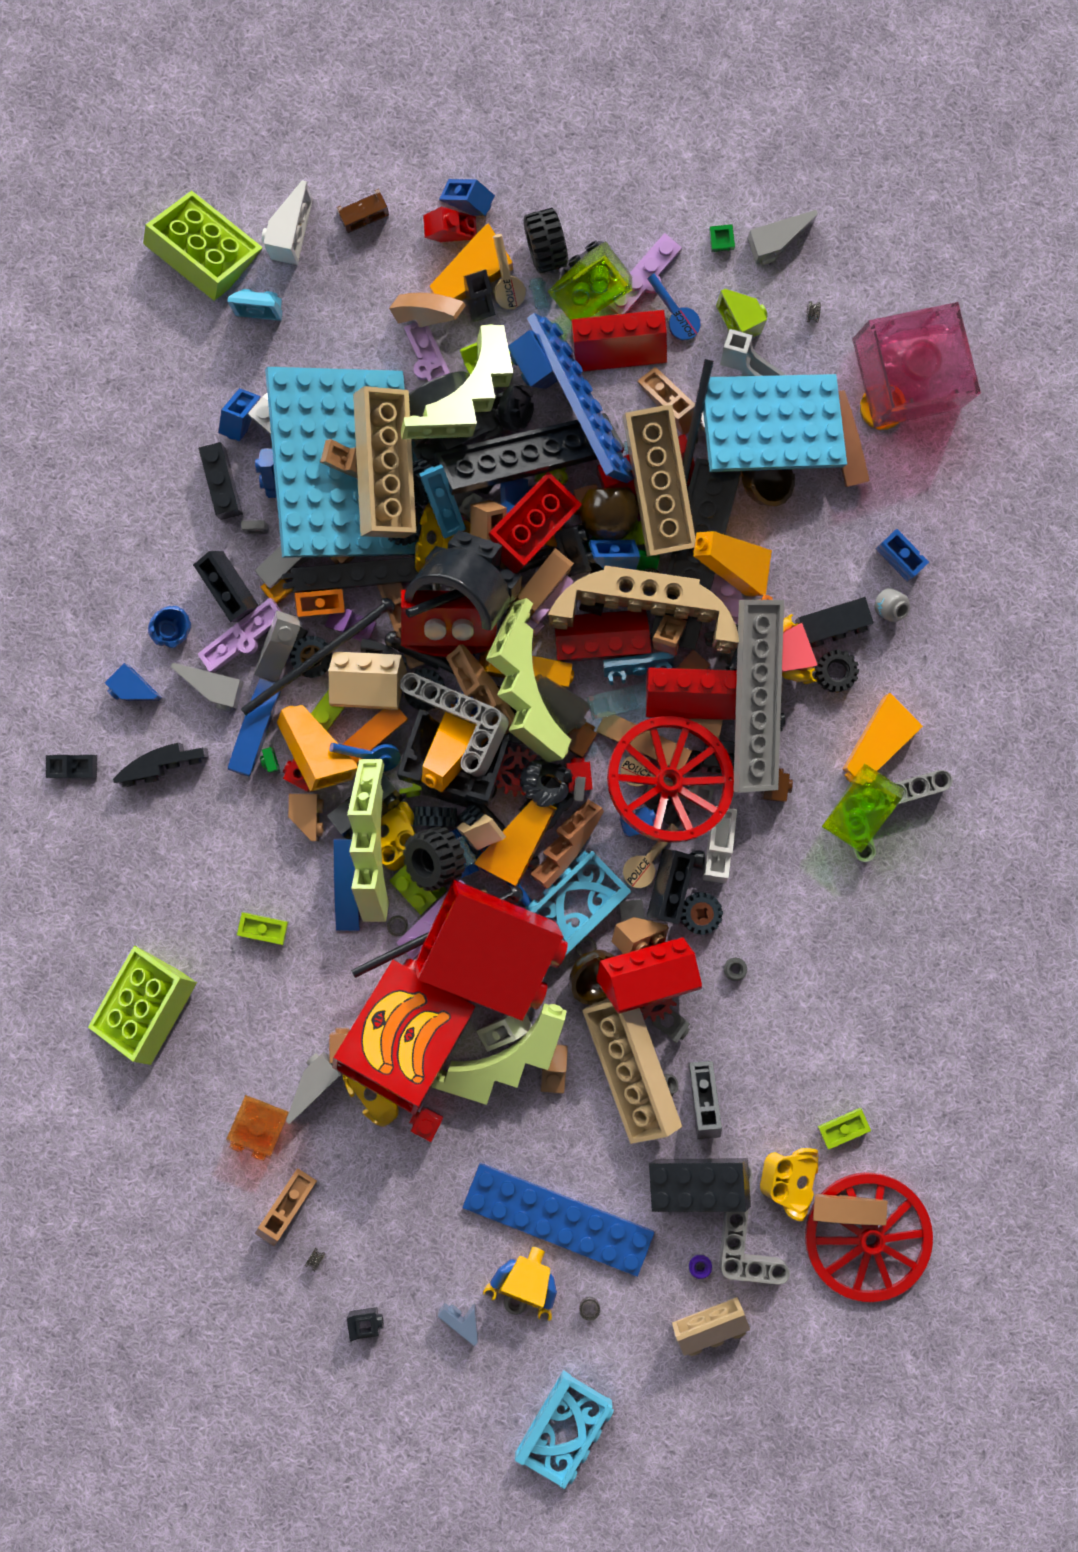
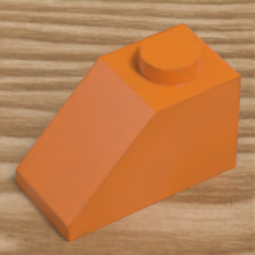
M342 589L294 593L297 617L345 612Z

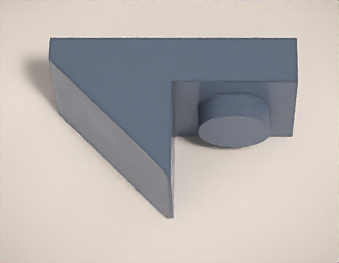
M444 1303L439 1309L438 1317L475 1346L478 1343L475 1303L464 1317L461 1316L462 1312L452 1304L448 1306Z

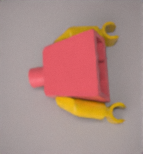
M790 614L784 618L782 677L796 682H803L804 684L817 682V679H814L812 676V672H815L813 667L817 666V662L803 624H794L791 620L793 614Z

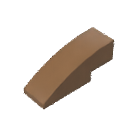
M406 293L400 294L389 309L398 324L416 320L420 327L456 320L466 305L463 301L439 294Z
M815 1194L813 1221L886 1225L888 1200Z

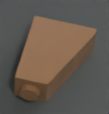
M555 548L517 595L515 602L525 598L533 603L529 612V617L531 618L563 579L568 576L574 563Z

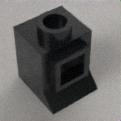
M377 1307L349 1311L347 1325L350 1342L357 1339L379 1336L381 1329L384 1328L383 1315L378 1314ZM370 1320L371 1327L360 1329L359 1322Z

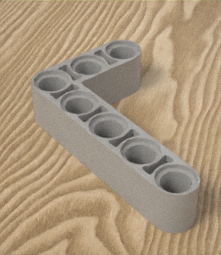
M408 673L404 675L400 682L402 691L421 702L477 725L461 758V767L464 771L475 777L485 775L508 728L509 721L507 716L492 706L417 674ZM417 682V687L411 691L413 683ZM437 690V696L431 699V694ZM458 698L457 705L451 708L452 701ZM478 707L477 714L471 717V711ZM495 716H499L497 724L491 726L492 719ZM488 738V744L485 747H481L483 739ZM478 759V766L475 769H471L472 762Z
M945 770L933 771L842 798L838 803V812L852 857L859 862H869L876 855V848L866 813L945 791L952 786L953 779L951 774ZM938 774L944 779L942 787H938L935 784V777ZM915 781H918L922 786L918 794L912 789ZM893 787L899 791V798L897 800H893L890 797V790ZM870 794H874L877 797V804L874 807L870 806L867 802ZM848 800L855 804V809L852 813H848L845 810V803ZM854 823H859L862 828L861 833L857 836L851 830ZM862 845H865L868 849V855L865 858H861L858 854V849Z
M749 1167V1182L751 1191L752 1170ZM749 1209L746 1212H724L719 1266L723 1275L731 1280L778 1285L786 1283L790 1277V1270L781 1258L744 1254ZM733 1214L741 1215V1219L737 1223H731L729 1221L730 1217ZM730 1238H738L739 1242L736 1246L730 1247L727 1245ZM734 1261L737 1263L733 1270L725 1269V1265L728 1262ZM752 1264H759L760 1268L757 1272L751 1273L748 1271ZM775 1267H783V1271L781 1274H772V1271Z

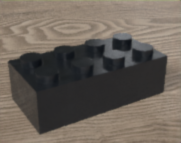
M748 1158L655 1159L649 1163L652 1212H746L751 1207Z

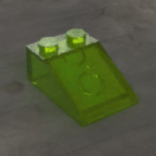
M605 241L579 260L548 290V293L570 321L571 319L587 318L632 291V275Z
M864 763L822 827L862 853L901 801L904 789Z

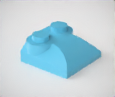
M242 289L228 297L227 302L235 316L282 321V299L278 297L277 293L269 291L260 293L249 289Z

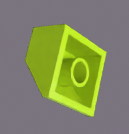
M728 289L720 291L716 307L728 330L732 329L753 335L752 338L761 334L768 317L764 305H760L756 298Z

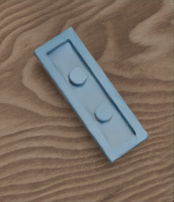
M438 465L425 469L419 475L444 539L456 534L458 530H466L454 495L450 493L449 481L443 466Z
M665 652L603 660L604 677H608L609 684L613 685V677L620 676L622 684L626 682V674L641 676L647 673L648 668H673L674 656Z

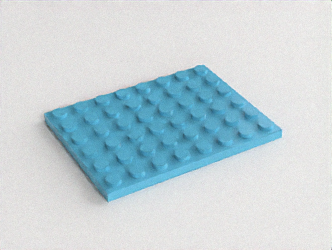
M267 367L265 374L282 558L415 555V545L419 542V539L411 544L402 546V543L396 545L395 540L390 542L388 540L389 537L361 536L358 479L320 463L326 440L332 439L348 448L356 447L353 394L364 386L405 390L403 371Z

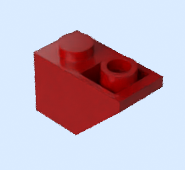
M442 206L423 215L424 235L427 239L437 242L472 240L477 234L476 216Z

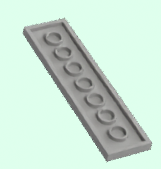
M739 600L734 792L778 790L784 600Z

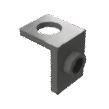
M671 1009L672 1013L670 1015L674 1017V1024L671 1027L666 1028L662 1026L659 1015L656 1016L652 1025L677 1043L679 1039L683 1040L688 1034L690 1023Z

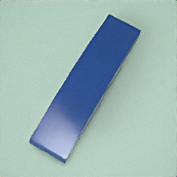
M260 678L251 701L275 683ZM281 691L244 717L230 758L228 770L248 777L251 776L265 742L266 732L274 715V708Z
M334 839L336 931H360V912L351 889L355 873V867L349 852L352 839Z

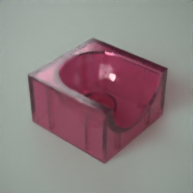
M959 302L868 320L852 338L874 428L959 410L981 394Z

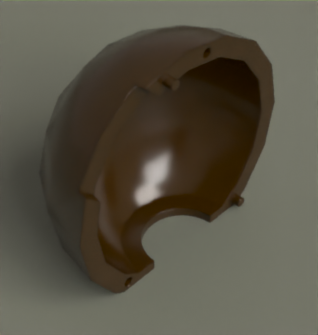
M792 469L742 471L743 487L747 495L759 505L777 507L786 503L792 496L796 479Z
M629 487L590 488L581 500L582 505L580 506L579 514L582 525L590 535L598 540L613 541L623 539L633 531L638 522L639 507L637 497Z
M594 950L584 953L575 961L569 975V987L576 1000L582 1004L592 1005V1003L608 998L597 982L600 961L615 957L614 955L604 950Z

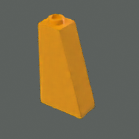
M489 223L484 225L431 283L430 291L432 294H439L462 301L466 299L465 275L486 269L490 283L502 277L493 236L496 234ZM506 252L509 270L512 271L513 262Z
M714 531L696 533L693 555L695 558L745 596L766 595L772 550Z
M490 649L480 652L479 663L489 676L505 678L506 676L486 660ZM532 656L537 684L561 688L569 687L574 678L572 663Z
M891 693L886 694L881 699L843 767V770L846 772L845 778L853 785L856 783L858 786L863 785L923 727Z
M445 712L422 767L423 783L440 792L450 784L462 770L461 758L477 725ZM488 738L483 739L481 747L488 741Z
M303 705L288 706L281 710L277 725L310 791L353 780L358 768L357 764L349 755L330 752V744L337 742Z
M532 799L503 830L506 837L501 841L491 844L477 858L474 864L515 886L518 885L557 808L552 805L539 807Z

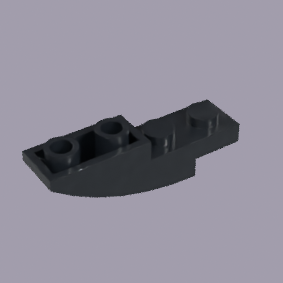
M174 743L157 748L129 763L113 778V782L121 784L122 787H130L136 785L138 780L144 779L145 783L159 781V776L165 775L163 766H166V770L179 768L180 763L189 762V765L201 764L203 759L209 758L208 750L202 747L184 751L182 743Z

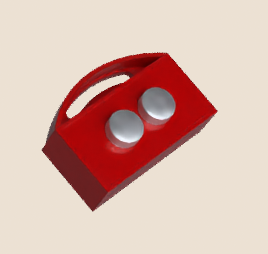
M433 583V590H417L414 594L413 602L410 603L404 600L406 590H401V646L419 653L445 657L462 644L471 654L480 653L492 647L496 638L497 623L491 631L483 629L476 607L466 596L408 618L405 612L406 609L450 591H441L440 583H437L436 590V583Z

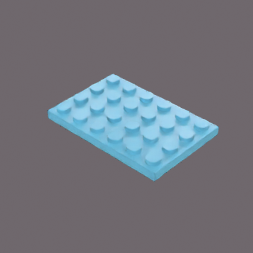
M836 374L710 377L703 408L710 472L838 468L847 465Z

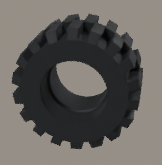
M551 207L526 214L524 216L525 235L534 267L538 273L542 274L566 267L568 264L567 246L556 211Z
M437 826L408 838L404 845L406 849L403 850V855L405 856L403 861L407 867V873L411 876L410 879L416 882L419 888L423 887L425 891H435L452 884L453 880L458 881L463 876L462 873L465 871L464 863H466V858L463 855L465 852L460 846L461 842L455 838L453 832H449L445 827Z

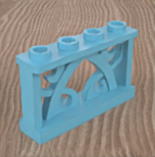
M592 850L589 853L584 851L576 859L578 864L572 870L567 867L560 875L562 880L555 886L552 884L548 889H545L542 892L544 897L539 902L533 900L525 908L538 915L542 908H550L551 913L546 917H557L555 922L568 943L566 955L631 892ZM594 864L599 868L600 874L596 883L591 882L593 880L592 870L589 876L583 875L585 866ZM577 872L579 881L566 883ZM605 873L620 887L616 892L601 885ZM576 889L591 890L587 901L588 908L592 913L589 918L581 913H570L564 916L566 891ZM558 891L556 904L548 901ZM596 891L600 892L596 896V898L600 897L602 899V903L600 905H594L592 903V899ZM578 918L580 923L577 927H572L571 922L566 924V920Z
M563 1370L515 1452V1461L521 1465L528 1466L558 1484L562 1489H565L568 1483L572 1484L578 1472L576 1469L580 1462L583 1464L586 1461L590 1452L588 1448L591 1443H596L602 1432L600 1429L604 1421L608 1422L614 1411L612 1399L603 1396ZM571 1387L584 1396L576 1401L568 1391V1388ZM588 1401L597 1403L599 1407L598 1413L593 1417L589 1416L588 1411L593 1409L592 1407H585L581 1411L580 1406ZM560 1405L564 1406V1411L568 1406L570 1407L564 1414L557 1412V1407ZM574 1415L578 1428V1437L569 1442L555 1445V1433L548 1423L549 1420L562 1421ZM585 1423H586V1424H591V1426H590L589 1430L587 1431V1433H586ZM543 1433L550 1435L549 1445H546L547 1440L540 1438ZM576 1450L575 1454L572 1457L569 1452ZM529 1454L546 1455L545 1464ZM556 1455L555 1459L558 1466L561 1459L566 1460V1468L562 1471L552 1469L550 1465L551 1456Z

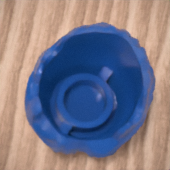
M167 606L160 609L149 622L148 634L156 645H165L169 648L177 647L187 638L190 632L191 622L189 615L179 606Z

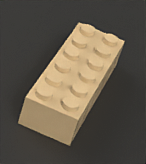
M364 386L353 394L361 536L406 538L416 533L411 439H402L401 437L403 419L410 417L409 390Z
M673 405L626 412L622 417L630 463L633 468L632 474L634 476L633 480L647 556L695 548L696 539Z
M605 999L583 1009V1014L630 1144L668 1137L680 1129L682 1124L640 1008L618 1014L610 1000Z

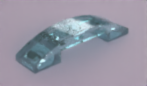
M646 683L586 697L592 719L596 720L646 707Z

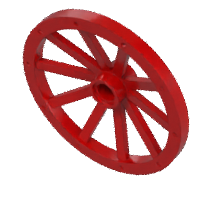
M660 716L640 722L620 739L609 760L607 784L615 809L631 828L653 840L678 843L693 840L704 835L721 821L733 798L734 770L731 759L723 744L707 728L686 718ZM657 728L681 729L669 768ZM650 731L660 770L630 744L644 732ZM688 733L697 736L709 746V748L682 768L676 769ZM624 751L655 777L618 774L620 760ZM714 753L720 764L722 776L682 778L683 775ZM664 777L670 778L673 786H667L664 783ZM619 782L654 785L655 787L627 805L622 796ZM723 784V791L719 805L716 807L682 786ZM659 793L661 795L654 824L650 826L639 819L632 811ZM678 794L710 812L712 816L701 825L693 828ZM668 796L671 798L685 829L684 831L661 830Z
M872 1172L856 1173L833 1182L821 1194L836 1196L841 1191L846 1190L848 1196L857 1197L852 1186L869 1183L877 1184L875 1199L883 1200L885 1186L896 1190L907 1199L887 1218L886 1225H880L879 1227L878 1225H861L862 1227L859 1228L854 1224L839 1223L857 1236L816 1237L818 1221H813V1204L805 1227L806 1250L816 1273L832 1290L852 1300L879 1302L904 1293L921 1277L932 1253V1224L921 1200L905 1184L884 1174ZM911 1206L914 1207L921 1229L885 1234ZM876 1235V1241L873 1244H866L868 1236ZM922 1237L921 1248L916 1262L885 1244L887 1242ZM816 1245H857L826 1268H824ZM882 1251L911 1268L901 1280L893 1285L880 1253ZM864 1252L852 1288L831 1276V1274ZM871 1255H873L885 1288L861 1290Z

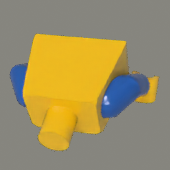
M532 1247L528 1259L519 1256L517 1259L507 1261L496 1271L490 1283L485 1286L483 1295H485L486 1291L491 1290L494 1293L491 1300H495L498 1293L538 1308V1319H540L542 1313H548L547 1320L550 1321L552 1319L551 1309L555 1302L557 1290L554 1276L550 1274V1268L541 1264L545 1251Z

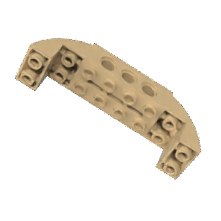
M605 566L604 570L591 573L566 588L549 611L550 624H554V628L564 630L568 627H573L577 600H581V603L591 606L595 605V603H602L604 607L610 609H618V606L628 607L627 610L632 612L649 610L651 614L658 616L670 613L679 619H688V616L697 617V620L700 622L710 623L712 620H716L712 648H717V652L729 654L731 651L736 650L739 643L737 627L731 613L714 593L699 584L700 579ZM627 588L630 590V592L624 593L621 591V589ZM649 591L652 592L654 595L646 596L644 592ZM674 595L677 599L671 600L667 596Z

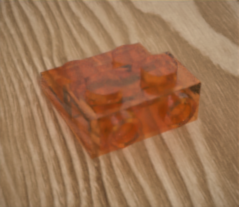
M245 1095L226 1138L227 1143H230L229 1148L241 1153L243 1149L252 1152L251 1156L260 1161H264L265 1158L271 1159L289 1112Z

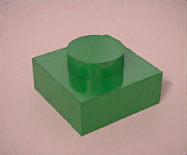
M733 224L709 227L711 252L735 249Z
M638 549L640 559L636 570L656 573L660 554L647 556L646 551Z
M274 748L262 749L263 755L260 756V761L263 769H267L270 773L280 771Z

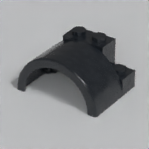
M465 371L448 373L409 393L410 416L423 417L426 405L435 403L455 392L470 377L469 373ZM493 411L475 412L477 424L472 437L435 438L434 444L429 445L424 443L429 438L411 439L412 460L415 462L423 459L428 462V465L436 467L437 465L434 461L435 453L500 438L504 430Z
M458 530L449 541L447 549L435 546L425 558V565L408 585L404 600L412 603L415 592L426 584L440 583L451 586L470 599L480 615L482 628L491 631L521 590L522 575L500 568L502 545Z
M419 710L397 772L398 780L421 786L423 795L466 808L469 801L489 807L496 786V778L509 741V735L504 734L485 775L475 777L462 769L450 784L440 792L422 782V767L441 723L432 718L428 711ZM478 759L472 762L471 769H475L478 766Z

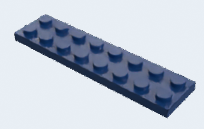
M536 313L531 314L527 320L605 474L625 483L630 482L634 479L631 472L633 469L632 465L623 457L621 453L622 446L611 433V424L603 417L601 413L603 409L600 403L591 394L593 391L591 385L587 380H584L581 374L583 372L582 367L574 360L571 355L573 353L571 346L562 337V328L558 323L549 321L545 316L541 317Z
M481 1162L478 1165L462 1207L637 1277L655 1233L654 1230Z

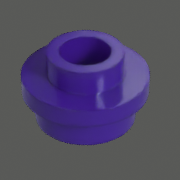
M695 1255L689 1261V1271L693 1277L704 1279L711 1274L712 1263L705 1255ZM700 1262L705 1265L702 1270L696 1269V1265Z

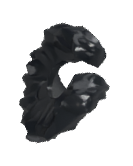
M545 759L531 761L526 767L522 768L523 770L519 777L522 791L526 793L525 798L533 799L537 806L547 807L554 805L567 797L569 789L566 784L571 783L573 777L569 768H565L561 764L549 763ZM545 776L555 778L561 783L560 788L545 787L541 783V778Z

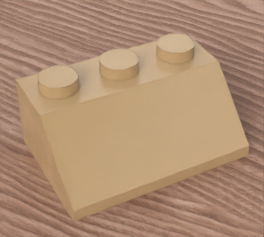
M333 652L329 667L330 706L398 710L402 695L400 682L407 673L402 655Z
M738 1297L672 1322L676 1339L684 1356H695L706 1347H718L724 1343V1340L732 1337L734 1339L741 1338L746 1335L747 1331H750Z

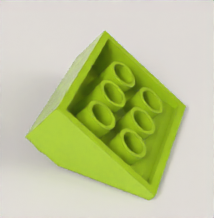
M192 190L145 225L143 244L213 301L231 288L263 248Z
M133 946L88 1028L131 1061L151 1065L197 982L166 962L137 946Z

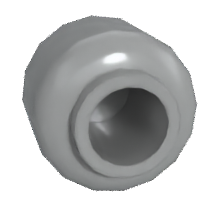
M893 588L883 590L877 596L874 604L876 613L890 622H898L904 619L910 610L908 597Z

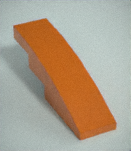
M400 708L398 710L383 709L342 745L372 751L409 719ZM350 756L356 764L359 763V759H363Z

